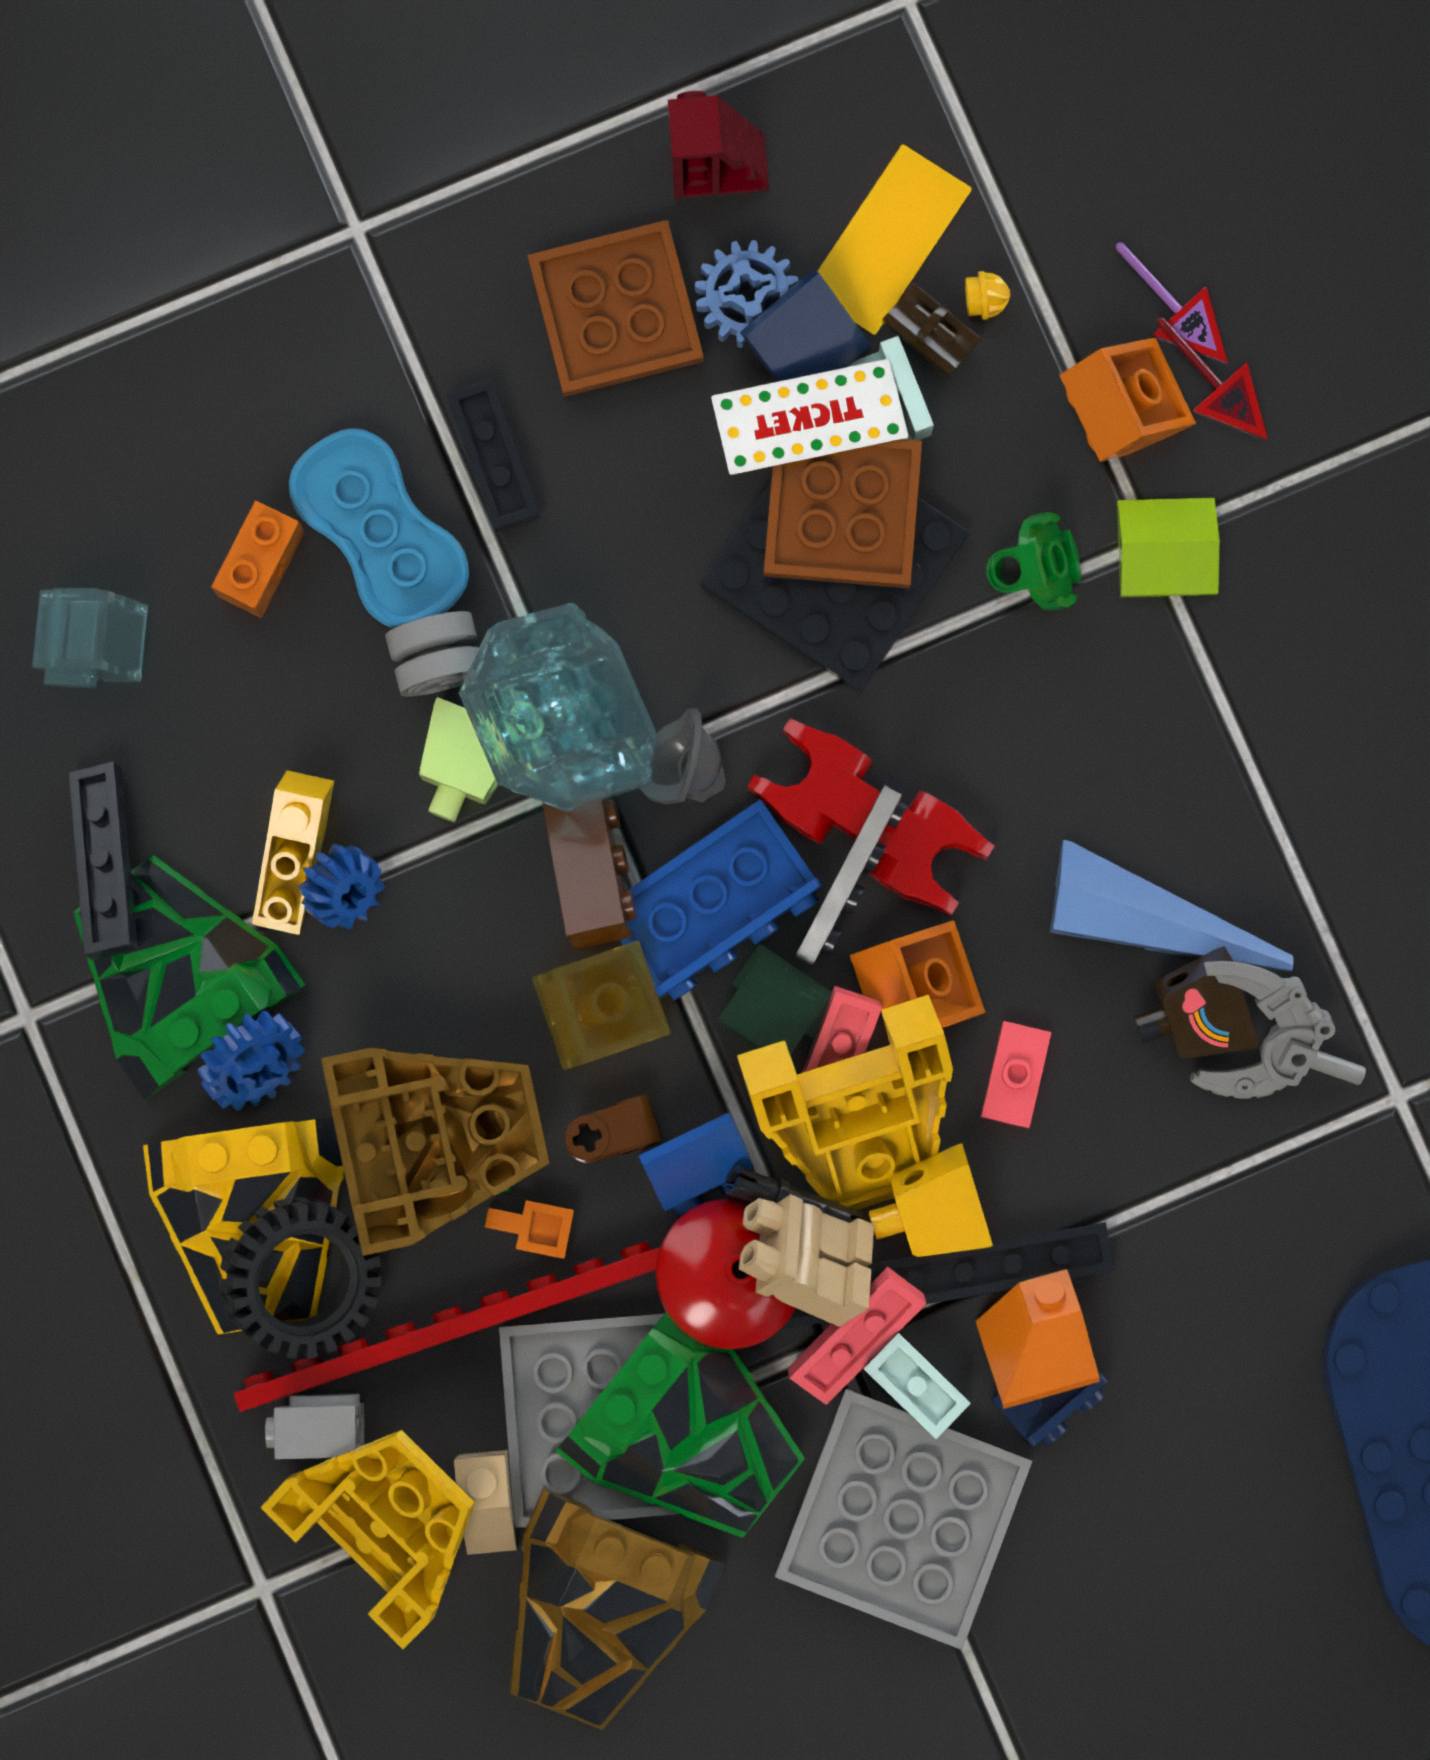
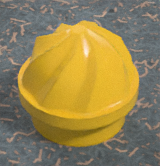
M979 271L978 277L965 278L968 317L981 315L982 320H988V318L996 316L1003 311L1010 299V289L1000 276Z

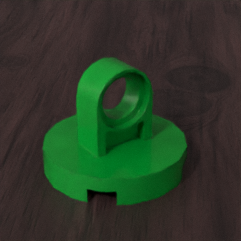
M1044 512L1029 516L1023 521L1018 546L1000 550L989 558L986 574L989 583L995 590L1002 593H1012L1028 589L1034 602L1043 610L1048 611L1069 608L1076 602L1078 595H1074L1071 592L1072 583L1081 582L1079 554L1070 530L1060 531L1056 523L1061 519L1058 514ZM1006 557L1016 559L1020 565L1021 575L1015 584L1007 582L1001 573V565Z

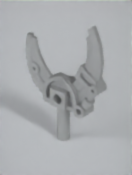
M1235 961L1204 962L1207 976H1216L1219 983L1238 987L1255 996L1256 1005L1269 1020L1275 1018L1277 1024L1271 1027L1260 1046V1062L1230 1070L1200 1068L1197 1073L1193 1072L1191 1074L1190 1081L1204 1090H1211L1214 1094L1225 1097L1233 1096L1240 1099H1251L1253 1096L1260 1098L1274 1094V1091H1280L1287 1085L1298 1086L1302 1077L1306 1076L1310 1068L1356 1085L1362 1083L1366 1073L1364 1066L1319 1051L1323 1041L1335 1034V1026L1329 1012L1320 1009L1317 1003H1311L1308 999L1300 978H1281L1264 968Z

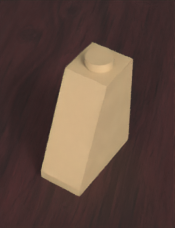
M498 1450L459 1454L454 1459L456 1483L475 1502L463 1535L467 1555L517 1550L509 1451Z

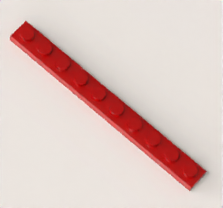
M648 1241L620 1250L623 1259L621 1261L604 1266L601 1257L573 1266L576 1276L557 1282L553 1273L526 1282L528 1293L510 1298L506 1289L479 1299L482 1308L466 1314L462 1313L460 1305L432 1315L434 1325L417 1331L413 1322L400 1325L385 1331L387 1341L369 1347L366 1338L339 1346L337 1348L340 1357L321 1363L319 1354L315 1358H304L292 1362L290 1365L293 1373L274 1379L271 1370L243 1379L246 1389L234 1393L239 1412L656 1270L660 1247L651 1250Z

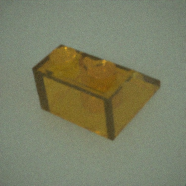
M639 940L532 977L563 1070L574 1068L671 1034L658 995L654 990L655 986Z

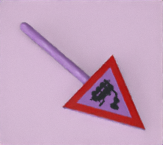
M1117 243L1116 250L1175 313L1168 320V323L1195 352L1228 364L1207 287L1205 286L1182 307L1124 243ZM1161 328L1152 335L1173 343Z

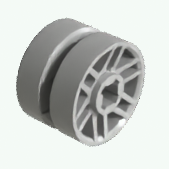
M449 612L421 618L400 625L385 634L391 660L405 662L394 670L401 696L413 697L449 690L476 681L487 674L481 649L468 646L477 639L475 625L470 612Z

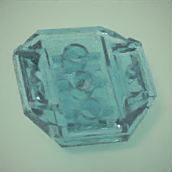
M573 602L501 621L489 628L459 691L461 700L497 784L512 790L514 793L528 796L565 812L639 789L651 782L652 767L650 763L656 740V730L618 643L603 629L585 619L586 614Z

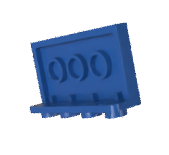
M760 799L629 889L634 897L637 919L630 921L633 937L619 941L658 998L661 1000L670 995L673 1001H675L698 985L694 977L710 966L713 972L716 973L739 956L734 950L749 939L757 945L779 929L775 921L791 911L797 917L818 903L820 900L815 893L820 891L823 885L817 877H814Z

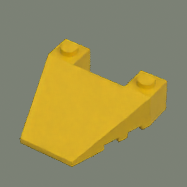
M929 995L881 1010L890 1045L810 1071L796 1074L785 1040L737 1055L760 1130L768 1139L772 1138L782 1149L784 1157L792 1166L796 1165L803 1172L807 1182L821 1197L856 1210L894 1199L890 1178L894 1174L938 1154L940 1145L939 1124L940 1119L945 1117L947 1103L944 1096L947 1082H951L953 1066L943 1029Z

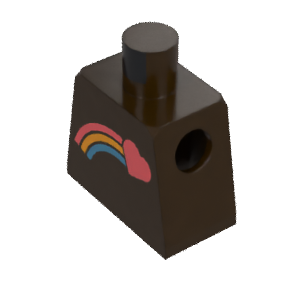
M1225 946L1205 954L1154 982L1160 1007L1133 1016L1143 1044L1170 1036L1176 1053L1182 1059L1251 1049L1259 1046L1243 990L1232 985L1219 983L1216 976H1207L1204 962L1233 961Z

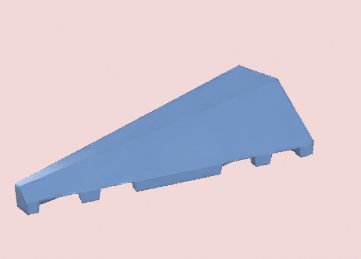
M1062 840L1050 933L1145 948L1144 950L1200 958L1217 948L1225 946L1235 962L1247 963L1264 969L1292 972L1293 955L1071 841Z

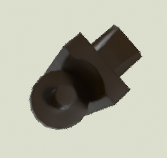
M915 283L909 287L899 302L882 319L883 324L947 377L951 376L981 339Z

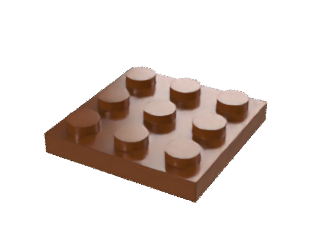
M668 220L527 255L564 397L704 362L700 340Z
M900 439L773 466L763 576L910 589L922 441Z

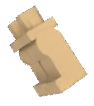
M791 1194L778 1203L758 1198L746 1206L743 1225L746 1229L760 1234V1242L753 1240L744 1246L740 1254L739 1270L757 1278L756 1293L766 1297L773 1294L781 1302L839 1327L869 1309L871 1269L867 1266L872 1264L874 1224L859 1218L848 1223L822 1213L820 1208L803 1203V1199Z

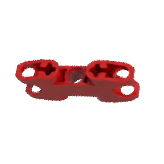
M790 718L782 733L808 756L810 763L808 776L797 785L785 787L775 784L766 778L754 775L747 785V790L758 799H761L785 825L815 843L822 844L833 826L856 840L881 793L862 781L873 764L872 759L838 736L819 731ZM918 791L902 816L897 828L895 829L889 825L886 826L879 841L887 845L875 870H869L867 874L903 899L923 904L951 917L959 902L942 889L933 879L931 870L933 858L942 850L956 848L986 860L995 846L977 832L958 811L924 791Z

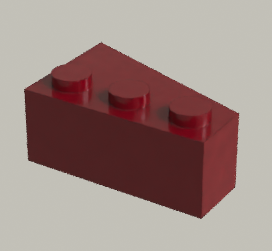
M687 91L678 94L677 99L667 100L674 199L769 190L765 138L761 131L717 95L706 96V93L703 91Z

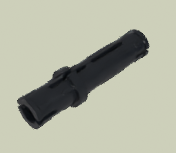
M736 1164L729 1171L725 1183L734 1185L733 1187L725 1186V1194L751 1203L758 1198L778 1203L791 1194L803 1199V1203L820 1208L822 1213L848 1223L853 1222L857 1218L869 1221L868 1213L790 1185L788 1179L778 1175L775 1178H770Z

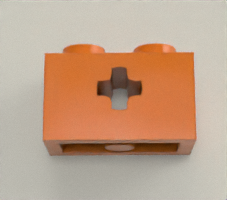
M255 500L211 586L216 595L262 618L305 534L300 522Z

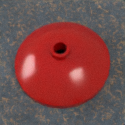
M718 1199L703 1203L687 1211L671 1226L662 1241L657 1256V1289L667 1314L686 1335L704 1345L719 1349L746 1348L767 1340L787 1323L795 1310V1307L781 1302L773 1294L766 1297L756 1293L757 1278L746 1273L743 1279H738L732 1273V1265L735 1261L740 1262V1254L744 1246L753 1240L760 1242V1234L746 1229L743 1225L744 1210L746 1206L751 1204V1202L745 1200Z

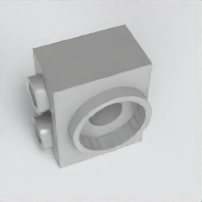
M360 1394L289 1396V1404L274 1408V1416L266 1418V1447L275 1449V1459L334 1458L365 1445L364 1403H360Z

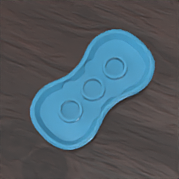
M346 429L323 438L299 458L291 471L289 479V494L292 504L303 521L334 542L343 552L352 568L359 597L366 610L376 620L394 629L414 620L443 614L458 601L467 587L469 578L468 561L465 552L459 542L448 531L429 520L416 508L406 491L397 458L385 441L366 430Z

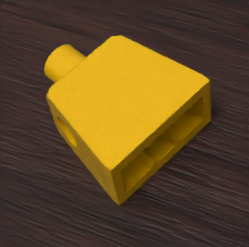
M962 1143L894 1174L890 1181L896 1203L869 1211L877 1240L905 1232L912 1255L916 1257L993 1246Z

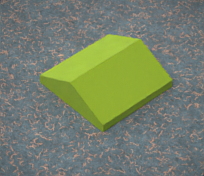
M1215 498L1117 501L1120 597L1218 594L1220 540Z

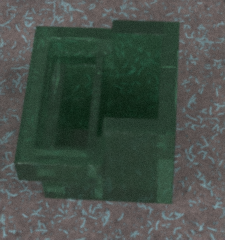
M759 943L731 986L738 991L719 1017L717 1025L754 1050L785 1040L791 1057L805 1035L814 1040L832 992Z

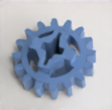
M752 240L748 251H741L737 241H734L731 244L730 255L726 256L719 249L714 251L715 266L706 263L702 264L701 274L708 280L696 281L695 292L706 297L696 301L697 312H709L704 319V327L710 329L718 325L720 327L718 340L723 342L730 334L736 335L737 347L742 348L745 339L740 332L762 314L767 303L775 302V298H780L798 283L797 276H785L790 269L788 258L778 263L774 261L775 247H769L762 254L758 252L757 241ZM750 265L760 267L769 274L762 275L752 269ZM731 269L732 277L727 285L719 286V290L715 291L719 279ZM748 286L750 292L755 293L754 301L746 302L745 297L740 295V288ZM732 313L743 319L744 323L731 320L724 314Z

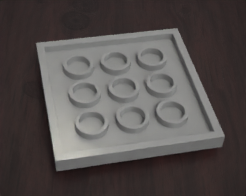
M664 1313L499 1327L514 1528L527 1526L543 1488L583 1503L590 1507L593 1514L608 1520L678 1514L592 1482L555 1452Z
M845 1388L775 1577L962 1650L1032 1460L949 1428L935 1439L908 1412Z

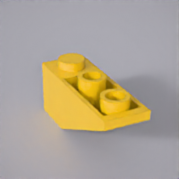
M287 770L275 788L252 921L253 925L300 935L306 909L302 904L304 896L297 886L308 879L303 867H313L317 863L316 852H321L333 793V780Z

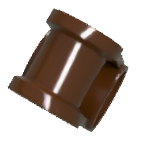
M648 1094L629 1098L606 1107V1109L580 1116L570 1123L565 1133V1145L569 1155L581 1163H594L615 1155L636 1152L663 1142ZM582 1127H588L591 1134L599 1133L601 1139L595 1141V1150L592 1152H586L583 1145L575 1147L573 1143L574 1140L579 1138V1129Z

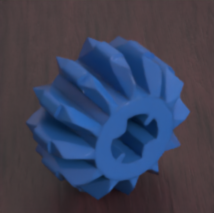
M333 843L328 855L316 852L317 863L313 867H303L308 879L297 886L304 896L302 904L305 906L306 911L313 917H316L324 926H329L332 929L339 925L350 930L356 918L367 921L366 911L369 907L380 906L375 894L385 888L382 879L379 877L382 870L378 867L377 862L367 856L359 847H353L352 845L345 848Z

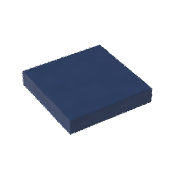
M811 270L740 332L776 382L846 368L871 346L823 277L814 270Z

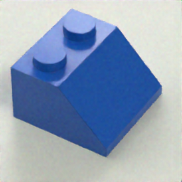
M730 1113L722 1115L638 1156L664 1211L666 1212L674 1208L678 1216L703 1204L702 1194L719 1187L724 1195L725 1186L733 1187L734 1185L725 1183L734 1165L738 1164L746 1169L754 1170V1166Z

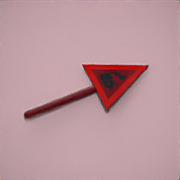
M1163 317L1158 318L1157 325L1216 389L1193 411L1268 440L1247 362L1222 383L1168 321Z

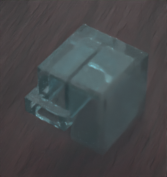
M53 588V590H40L32 667L45 671L44 684L53 687L96 688L97 678L108 682H141L148 605L114 592L97 588Z

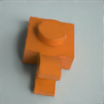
M525 1200L523 1215L488 1208L485 1228L518 1234L515 1249L564 1259L574 1210Z

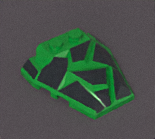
M154 855L131 871L138 950L93 961L87 957L116 1060L144 1100L149 1099L187 1072L184 1067L200 1057L202 1052H206L215 1046L211 1041L213 1036L223 1038L227 1034L226 1025L228 1023L238 1027L242 1025L243 1017L246 1014L255 1018L262 1011L270 1013L307 987L278 945L257 932L237 915L220 905ZM79 907L78 909L73 911L83 943L81 913Z
M667 1312L664 1313L555 1451L598 1485L668 1509L741 1538L746 1535L805 1460L734 1349H719L697 1342L681 1331L671 1320Z

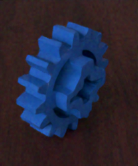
M262 1011L256 1021L249 1014H246L243 1017L242 1025L235 1027L234 1024L228 1023L226 1025L227 1034L223 1038L219 1036L212 1037L211 1041L215 1045L214 1050L202 1052L201 1058L206 1063V1065L198 1069V1074L203 1079L201 1082L203 1088L212 1100L217 1101L220 1107L226 1108L231 1104L236 1111H240L246 1101H249L254 1108L258 1107L262 1096L267 1094L271 1099L276 1097L275 1088L279 1084L288 1086L291 1081L287 1075L290 1071L300 1069L301 1064L296 1058L304 1054L305 1049L299 1043L302 1040L301 1036L281 1014L278 1013L272 1018L267 1011Z

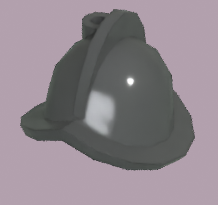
M698 708L686 709L680 719L664 726L648 741L642 751L636 775L640 791L649 800L662 804L684 802L685 798H689L703 803L707 798H711L723 791L726 778L724 769L721 766L722 758L717 742L702 728L701 713Z

